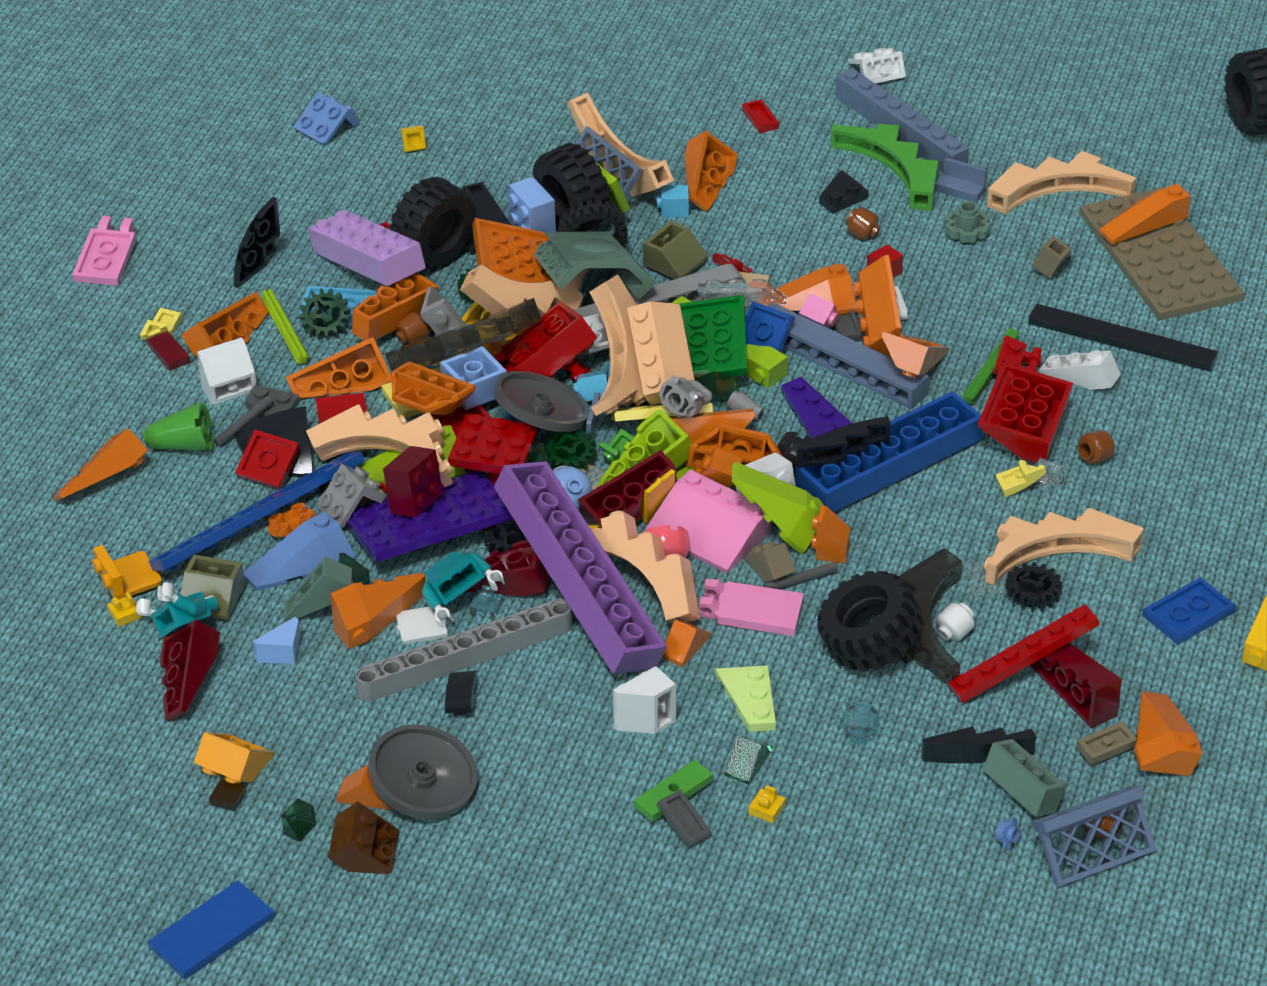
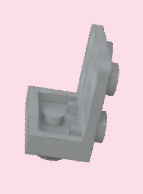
M433 286L429 287L421 310V317L433 329L437 339L442 341L448 348L470 338L472 331L447 299L442 298Z
M341 464L338 471L333 475L326 491L320 497L318 508L322 512L328 513L343 528L362 496L382 503L386 494L379 488L381 486L380 483L368 477L369 473L358 466L353 469Z

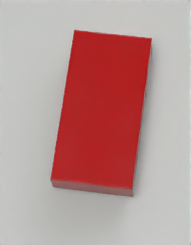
M762 99L742 104L743 113L759 134L779 129V121Z

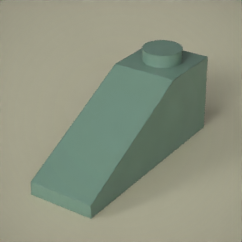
M325 556L286 599L284 603V621L287 622L294 617L298 619L331 605L330 593L353 584L352 568Z

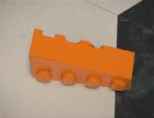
M416 272L389 286H381L377 289L376 295L369 296L353 309L352 333L363 341L371 337L376 340L397 329V322L410 312L418 314L421 312L427 289L433 286L438 291V285Z

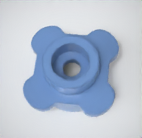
M1011 817L1009 821H1001L997 827L996 839L998 842L1004 843L1003 848L1005 850H1009L1012 844L1017 843L1020 839L1021 829L1017 826L1018 819L1016 817Z

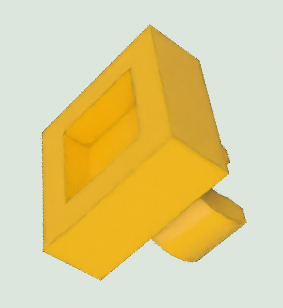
M422 125L400 129L403 150L405 152L426 148L424 127Z
M129 592L125 593L126 597L119 600L113 597L112 602L107 604L108 612L118 627L142 618L136 612L137 603Z
M766 785L765 790L760 789L749 805L748 814L774 823L786 806V798L777 795V789Z

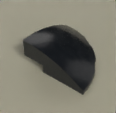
M272 197L259 210L243 236L234 268V287L239 288L268 265L267 256L276 250L275 239L281 234L277 198Z
M306 407L287 409L264 416L245 425L235 434L237 445L242 454H244L254 430L297 442L301 448L288 476L303 477L313 472L310 440L306 432L308 430Z

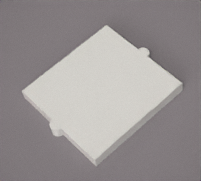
M430 607L406 610L396 616L398 623L396 628L400 632L403 644L448 637L445 625L447 619L444 618L442 620V624L445 627L442 628L435 619L436 611H432Z

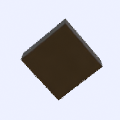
M220 779L209 797L210 805L235 811L246 794V785L230 783Z

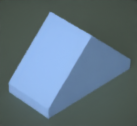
M294 617L253 640L255 660L258 663L295 664L301 639L299 619Z

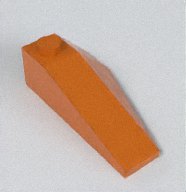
M833 264L829 267L820 268L754 298V302L769 306L773 302L790 311H800L807 297L812 293L835 304L838 315L847 314L850 310L857 312L851 276L844 264Z
M256 291L199 322L182 333L181 336L195 356H197V351L238 338H243L244 342L247 343L252 332L260 325L269 311Z
M129 428L113 435L92 456L93 459L79 469L81 473L73 476L52 498L58 501L131 466L136 468L144 461L143 454L148 449Z
M417 573L398 576L393 581L387 582L378 579L374 580L373 584L368 585L358 582L330 593L334 632L348 649L373 639L394 622L398 614L410 609L423 598L422 589L426 581L425 574Z
M1142 692L1138 713L1139 724L1136 730L1137 741L1134 746L1140 770L1191 776L1203 754L1195 731L1168 695Z

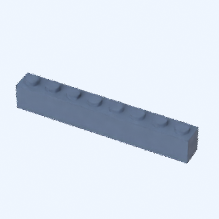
M851 68L836 75L835 98L876 126L877 123L899 125V141L919 143L918 155L926 160H937L939 170L943 172L944 160L946 158L968 163L969 147L855 69Z
M772 302L768 306L796 317L783 347L784 349L909 409L915 407L928 395V375H916V378L902 374L903 369L895 366L892 358Z

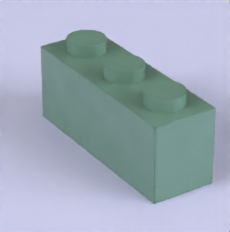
M1013 739L992 743L983 770L992 780L1002 786L1012 798L1020 802L1035 817L1056 813L1066 785Z

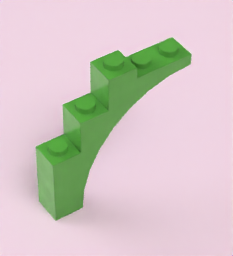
M877 123L876 129L832 125L831 148L852 151L879 161L890 168L905 185L909 195V209L932 211L937 183L938 161L918 159L919 143L899 141V125Z

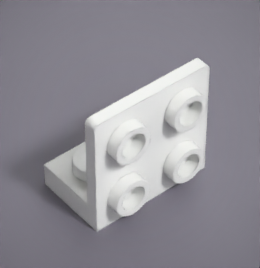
M894 48L874 49V52L855 53L854 58L848 59V64H860L861 74L874 83L906 77L902 51H894Z

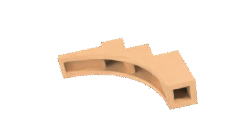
M588 92L567 101L580 134H582L586 126L592 128L643 169L642 174L630 192L631 197L658 189L674 181L666 160L654 161L643 158L627 148L613 134L597 111ZM591 135L586 141V147L593 145ZM605 146L599 148V158L606 156ZM593 151L588 152V154L593 156ZM619 157L612 159V169L619 167ZM606 161L602 162L605 170H607ZM629 168L625 170L626 179L630 178L634 169ZM619 172L613 174L616 179L620 178Z
M1081 151L1069 164L1049 156L1036 169L1015 162L988 188L987 207L1003 214H1008L1015 207L1030 199L1046 194L1067 191L1099 192L1122 197L1135 193L1136 177L1102 165L1100 157Z
M481 264L468 272L460 290L503 323L512 318H517L521 312L535 321L560 301L573 310L582 307L580 303L584 294L578 290L583 284L581 280L584 274L590 268L582 270L562 290L554 280L543 283L513 281L494 273Z
M619 275L614 276L589 292L605 325L611 358L610 375L606 389L601 398L591 407L595 416L604 411L608 415L623 404L625 407L632 403L638 406L647 400L643 395L627 310L628 307L635 306L636 303Z
M358 404L306 430L321 461L339 454L364 449H384L400 453L409 446L435 449L439 462L441 483L444 488L453 484L449 475L453 470L448 460L442 461L440 457L444 455L440 445L445 443L441 436L445 431L439 419L433 420L429 412L407 423L403 415L398 417L394 408L372 419L368 411L363 412Z
M1087 508L1082 516L1079 515L1076 521L1049 512L1044 520H1039L1037 525L1010 516L1005 524L1002 523L997 531L999 543L996 546L995 553L992 556H988L984 563L983 570L986 571L985 582L995 585L1014 566L1051 554L1070 552L1096 553L1131 562L1142 547L1144 528L1091 508Z
M624 511L610 513L608 517L601 519L602 528L591 529L608 556L629 561L645 575L653 585L661 601L666 621L673 624L675 619L689 623L700 619L690 560L679 554L665 556L662 539L650 532L637 535L635 518Z

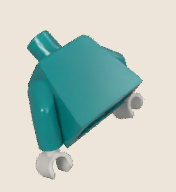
M452 552L425 571L427 580L424 583L422 594L431 610L436 611L434 616L439 625L445 628L442 620L445 617H449L454 622V618L449 610L443 607V604H448L485 576H487L490 588L494 591L498 590L495 581H501L503 584H505L501 571H492V567L479 554L474 552L466 554Z
M165 582L162 586H158L157 597L160 601L168 603L161 608L153 610L151 609V600L139 599L136 612L140 616H152L160 638H163L193 620L202 622L210 617L211 612L218 609L216 598L213 595L204 597L202 592L186 597L180 593L175 595L173 594L174 585Z

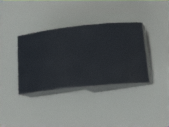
M476 670L449 674L445 696L446 714L464 715L472 711L476 701L474 694L477 683Z

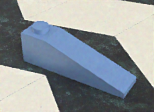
M324 511L303 522L243 572L244 579L256 591L286 584L288 579L302 576L305 579L325 556L344 565L356 561V556L340 525Z

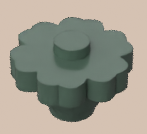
M971 201L962 202L957 212L950 211L945 217V233L951 239L959 238L963 243H974L977 241V238L985 239L990 233V217L985 212L980 211L976 203Z

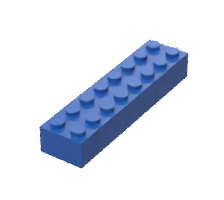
M951 391L891 420L890 441L868 444V451L847 454L846 461L804 468H797L796 466L795 486L806 490L813 497L819 498L823 506H827L832 512H835L982 440L983 430L977 426L981 414L955 392Z

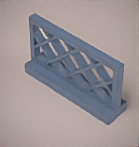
M586 126L576 144L580 145L581 148H585L588 152L593 151L595 162L599 165L606 161V169L611 175L619 172V184L627 198L642 174L643 169L592 128ZM591 135L593 145L586 147V141ZM605 146L606 156L599 158V148ZM619 157V167L612 169V159ZM629 168L634 169L630 178L626 179L625 170Z
M1127 786L1032 821L1034 832L1040 835L1056 887L1156 851L1141 802V798L1144 797L1141 786ZM1134 805L1136 818L1133 824L1122 819L1126 808ZM1106 815L1114 819L1109 833L1097 828L1101 818ZM1120 823L1131 828L1125 842L1114 837ZM1081 824L1090 828L1084 842L1073 837L1077 827ZM1095 832L1106 837L1101 851L1089 846ZM1136 832L1143 835L1146 847L1136 849L1130 846ZM1058 833L1065 837L1060 851L1052 848L1049 836ZM1071 841L1082 846L1076 860L1065 855ZM1112 841L1123 846L1119 856L1114 859L1106 855ZM1087 850L1098 855L1094 866L1090 868L1081 864ZM1065 859L1074 864L1070 875L1062 878L1059 867L1062 860Z

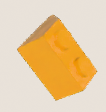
M204 732L194 763L202 766V771L214 776L220 773L226 776L225 780L227 782L241 784V782H252L272 759L274 752L231 734Z

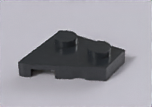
M841 170L820 194L819 203L834 214L868 199L869 191Z

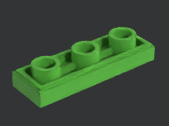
M694 759L635 799L634 808L654 822L663 815L656 806L659 800L680 789L688 798L712 782L713 773Z

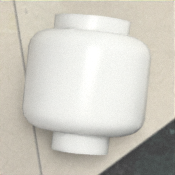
M964 603L949 604L936 617L938 634L946 641L950 639L957 642L962 640L974 628L975 621L973 618L975 615L973 611Z

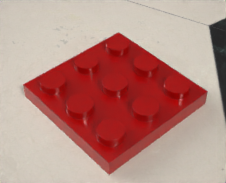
M466 414L449 454L448 462L453 467L500 474L504 465L527 463L538 434V427L525 422Z

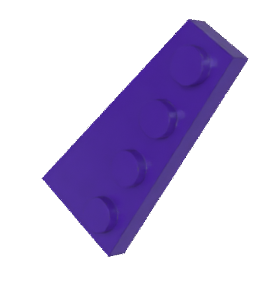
M802 377L781 385L782 395L791 410L797 414V420L806 429L807 436L814 438L836 428L853 424Z

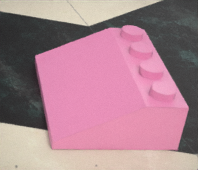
M690 469L674 484L645 530L663 525H670V530H678L677 526L687 529L690 542L688 554L728 574L744 558L743 556L751 552L750 548L757 546L772 532V521L768 523L763 517L764 513L757 503L751 504L744 495Z

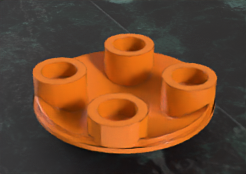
M304 503L294 504L291 510L268 517V532L274 537H286L303 522L316 516L314 510L306 508Z

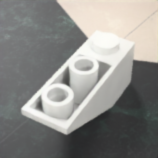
M1095 350L1090 353L1081 354L1075 352L1070 355L1061 356L1055 354L1048 357L1039 370L1042 374L1073 382L1074 385L1089 390L1112 388L1121 375L1111 350Z

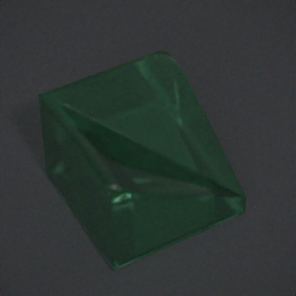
M301 799L295 800L281 815L283 834L298 842L302 841L316 826L314 806Z

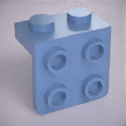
M318 92L295 124V129L320 144L326 145L342 122L355 128L360 120L354 115L355 110L346 104L343 106L331 96L326 97Z

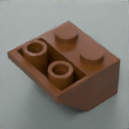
M357 801L336 815L328 858L348 872L389 874L393 868L399 829Z

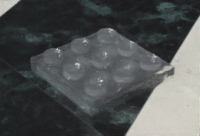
M730 279L729 283H720V280H706V283L698 284V293L707 299L744 295L745 305H751L752 301L762 305H770L772 302L778 305H786V295L779 291V288H775L773 284L766 282V279H752V282L743 283L741 279Z

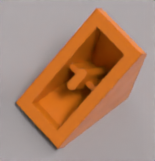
M675 619L665 642L667 648L661 658L684 667L711 637V632L689 622Z
M368 764L343 779L336 797V801L353 805L358 801L366 807L390 810L391 808L373 789L368 776Z

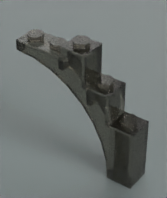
M531 298L466 325L399 346L386 352L385 355L391 371L408 361L427 367L446 358L470 352L480 346L504 340L519 333L520 330L541 321L542 318L535 299Z
M943 548L899 575L900 579H903L908 584L923 615L920 637H916L917 642L914 647H910L907 650L908 653L903 658L899 657V659L906 664L915 659L920 666L925 667L938 680L943 681L949 686L948 682L960 674V663L945 650L938 640L932 626L931 615L946 591L961 580L962 560L946 548Z

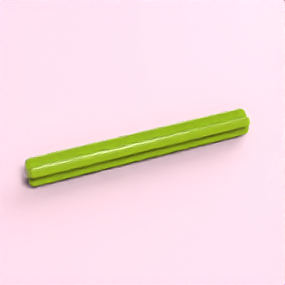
M272 289L263 290L261 298L296 363L299 365L307 364L309 355Z

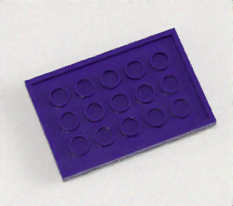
M470 470L464 475L451 477L453 484L445 488L443 486V495L417 517L391 513L389 500L386 498L382 503L373 501L364 506H357L346 526L371 557L378 562L514 518L496 492L495 485L482 471Z

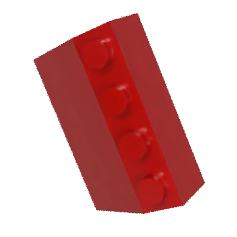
M560 301L505 344L506 359L499 364L507 372L527 371L553 378L558 369L572 363L577 354L591 348L594 341L598 338L580 314Z
M1003 362L977 426L1021 459L1045 465L1068 407L1073 382Z

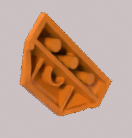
M410 361L391 372L392 400L423 413L429 412L436 415L451 414L455 409L462 406L476 390V386Z
M753 408L699 413L690 418L668 417L689 436L693 443L720 423L745 429L755 417V411Z
M720 423L690 445L687 466L692 468L700 466L703 457L706 454L709 455L715 447L742 458V465L749 464L775 452L781 456L782 454L769 434Z

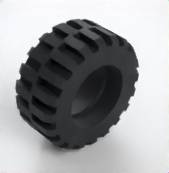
M1267 48L1235 54L1226 67L1227 73L1224 79L1226 86L1224 88L1227 96L1226 102L1230 109L1229 113L1233 117V122L1238 126V129L1248 136L1267 133Z
M563 144L540 155L534 163L532 171L534 178L555 200L556 226H560L559 222L561 218L564 219L563 214L565 212L570 213L569 208L572 206L576 209L578 208L577 203L582 202L583 205H587L586 200H592V203L595 204L596 199L602 201V204L605 201L611 204V199L609 198L610 190L607 188V180L601 172L602 169L596 164L594 157L589 155L588 151L585 148H581L578 144ZM588 220L579 224L573 232H583L605 220Z
M431 177L420 181V184L416 183L411 186V190L405 192L401 202L397 203L396 211L391 217L392 224L390 225V230L419 242L426 267L424 269L442 268V265L450 264L451 260L456 259L460 255L459 252L466 248L468 239H471L473 235L472 224L477 214L474 201L466 191L444 178Z
M867 571L864 575L856 574L851 576L852 579L839 583V587L836 590L832 589L828 594L829 598L824 599L817 618L818 631L833 658L840 665L856 671L858 668L859 671H869L871 668L874 670L882 669V666L886 664L890 666L896 662L897 658H903L908 653L907 650L910 647L913 648L916 644V637H920L922 631V610L908 584L903 579H900L898 575L888 574L886 571H878L877 573ZM880 615L875 621L860 627L868 619Z

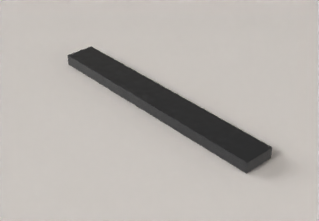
M1037 303L1028 319V323L1206 371H1211L1218 356V351Z

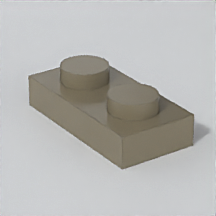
M1121 721L1077 740L1076 748L1092 766L1134 748L1137 738Z

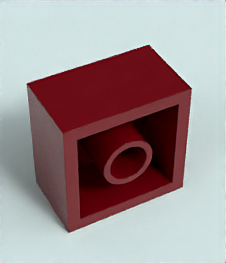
M409 446L383 468L390 512L393 514L417 517L443 495V484L441 483L439 462L435 449Z

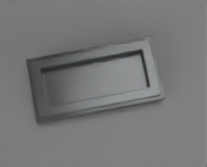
M850 310L847 314L838 315L837 322L834 325L836 332L856 342L862 341L865 335L863 332H860L859 321L855 312Z
M681 789L658 801L656 806L687 849L711 836V830Z

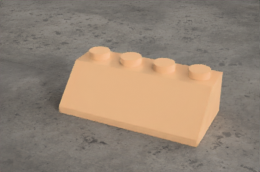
M650 301L628 307L627 310L643 395L652 406L661 403L662 400L659 397L660 388L672 376L675 375L686 380H695L680 304Z

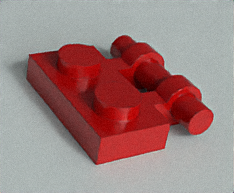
M1005 335L1001 341L992 373L998 375L1003 362L1038 372L1037 367L1042 361V350L1039 347H1034L1032 352L1029 353L1025 351L1027 344ZM1023 362V363L1027 364L1028 366H1027V367H1024V366L1021 365V363Z

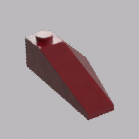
M523 540L512 544L513 549L500 554L498 550L490 552V556L484 559L492 567V571H501L505 584L501 581H495L498 590L494 591L490 588L487 576H485L464 592L510 596L538 595L546 591L550 575L528 540Z
M193 620L163 638L160 667L165 669L162 684L167 689L163 696L165 720L171 721L187 711L220 648V632L197 620Z

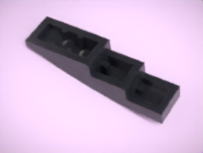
M889 417L869 419L842 426L798 445L797 468L846 461L847 454L868 451V444L890 441L891 422Z
M972 726L922 739L921 759L923 762L949 764L985 763L992 743L1013 739L1030 755H1034L1036 735L1032 729L1006 735L1003 727L977 734Z

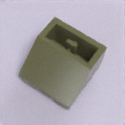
M672 220L643 242V265L673 279L688 276L708 259V255L691 230Z
M193 554L184 572L181 595L186 597L197 592H202L204 597L213 595L218 602V609L212 611L210 617L228 620L245 586L242 563Z

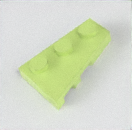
M768 666L715 668L716 679L722 683L725 694L735 704L736 712L749 732L776 730Z

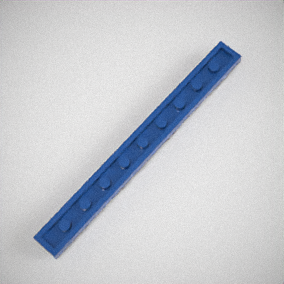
M347 452L149 560L152 570L163 571V573L173 571L178 567L177 564L183 560L185 562L190 561L193 554L198 555V552L203 549L210 550L219 545L218 541L237 536L239 534L238 530L257 525L259 523L258 519L277 514L279 512L278 508L297 503L299 501L298 497L317 492L319 490L318 486L330 484L333 475L338 471L341 464L355 469L357 465L364 462L362 452Z

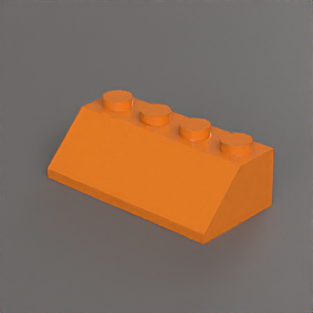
M885 255L859 272L858 282H854V295L859 297V300H857V314H862V318L859 320L860 332H864L865 335L862 338V345L892 358L882 338L883 331L896 333L900 337L901 323L889 255Z

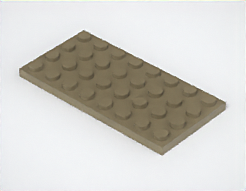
M1162 187L1079 206V215L1159 321L1244 300L1245 293L1186 218L1115 244H1111L1099 233V229L1132 204L1143 196L1162 189Z

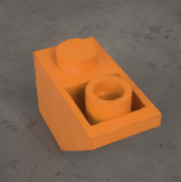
M715 447L709 455L706 454L703 457L701 465L695 466L693 471L730 488L733 484L732 464L735 462L741 464L742 458Z
M821 505L819 515H814L812 530H816V534H813L812 549H816L815 560L846 564L850 548L851 528L827 506Z

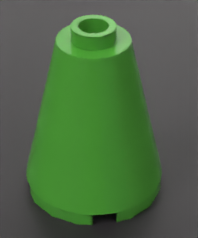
M202 402L192 404L147 425L146 431L143 432L145 444L150 445L151 449L207 451L214 447V433L210 434L209 426L213 425L207 406L204 403L202 404Z

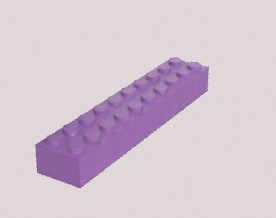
M544 461L504 465L494 486L496 492L612 674L646 670L657 666L667 645L548 463Z

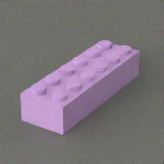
M347 210L338 211L335 213V216L321 219L315 225L308 228L315 253L385 286H389L426 268L419 242Z

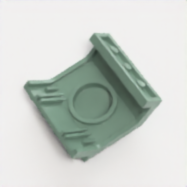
M544 232L549 239L546 242H542L533 254L562 290L586 268H612L639 300L656 284L636 259L610 232Z

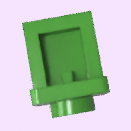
M620 429L608 445L601 441L599 447L604 452L602 456L612 464L625 451L623 448L625 444L631 442L634 437Z

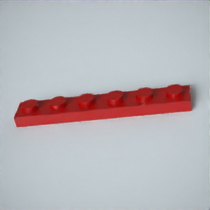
M1084 604L967 672L960 674L949 681L948 684L952 692L963 704L1099 626V620L1087 605Z

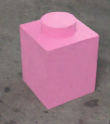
M812 293L809 294L799 312V315L828 329L830 326L833 327L838 319V311L835 304Z

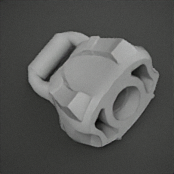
M674 375L662 384L659 397L662 400L661 403L671 413L679 418H690L699 413L701 407L712 400V392L698 381L686 380Z

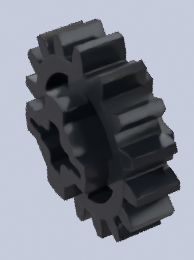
M514 519L484 529V545L488 547L489 553L498 550L500 554L513 549L512 544L527 540Z
M1033 562L1032 566H1028L1026 563H1022V568L1014 566L1013 572L1009 571L1006 578L1005 589L1007 590V597H1012L1013 603L1020 601L1023 608L1028 604L1031 609H1035L1036 605L1044 609L1045 603L1054 605V599L1059 600L1062 591L1060 574L1055 575L1054 568L1047 570L1046 564L1038 567L1036 562Z

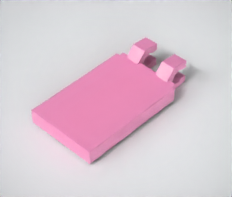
M102 216L98 229H90L72 275L74 282L119 286L136 241L135 227H131L134 222L132 218L123 219L120 231L113 230V225H109L112 220L110 216Z
M716 579L705 580L704 596H701L699 602L700 617L713 620L718 619L717 624L795 636L804 593L729 581L722 584Z

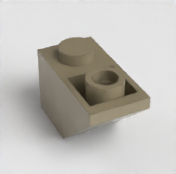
M1052 236L1043 245L1032 266L1051 278L1070 257L1072 249Z
M773 540L765 544L762 543L750 548L751 553L743 556L745 562L763 582L776 580L796 571L785 542L775 544Z

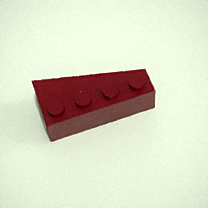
M659 450L579 498L580 514L588 525H598V528H602L601 519L608 517L610 513L615 511H624L634 517L637 523L643 517L644 491L671 469L675 471V483L677 482L674 463L662 450Z
M1067 643L1030 665L1091 729L1117 717L1122 678L1071 643Z

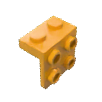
M103 545L93 548L95 558L91 560L93 569L96 574L100 575L104 588L109 590L112 597H116L119 600L126 597V592H129L132 596L162 584L157 570H152L149 564L150 559L144 551L112 561Z

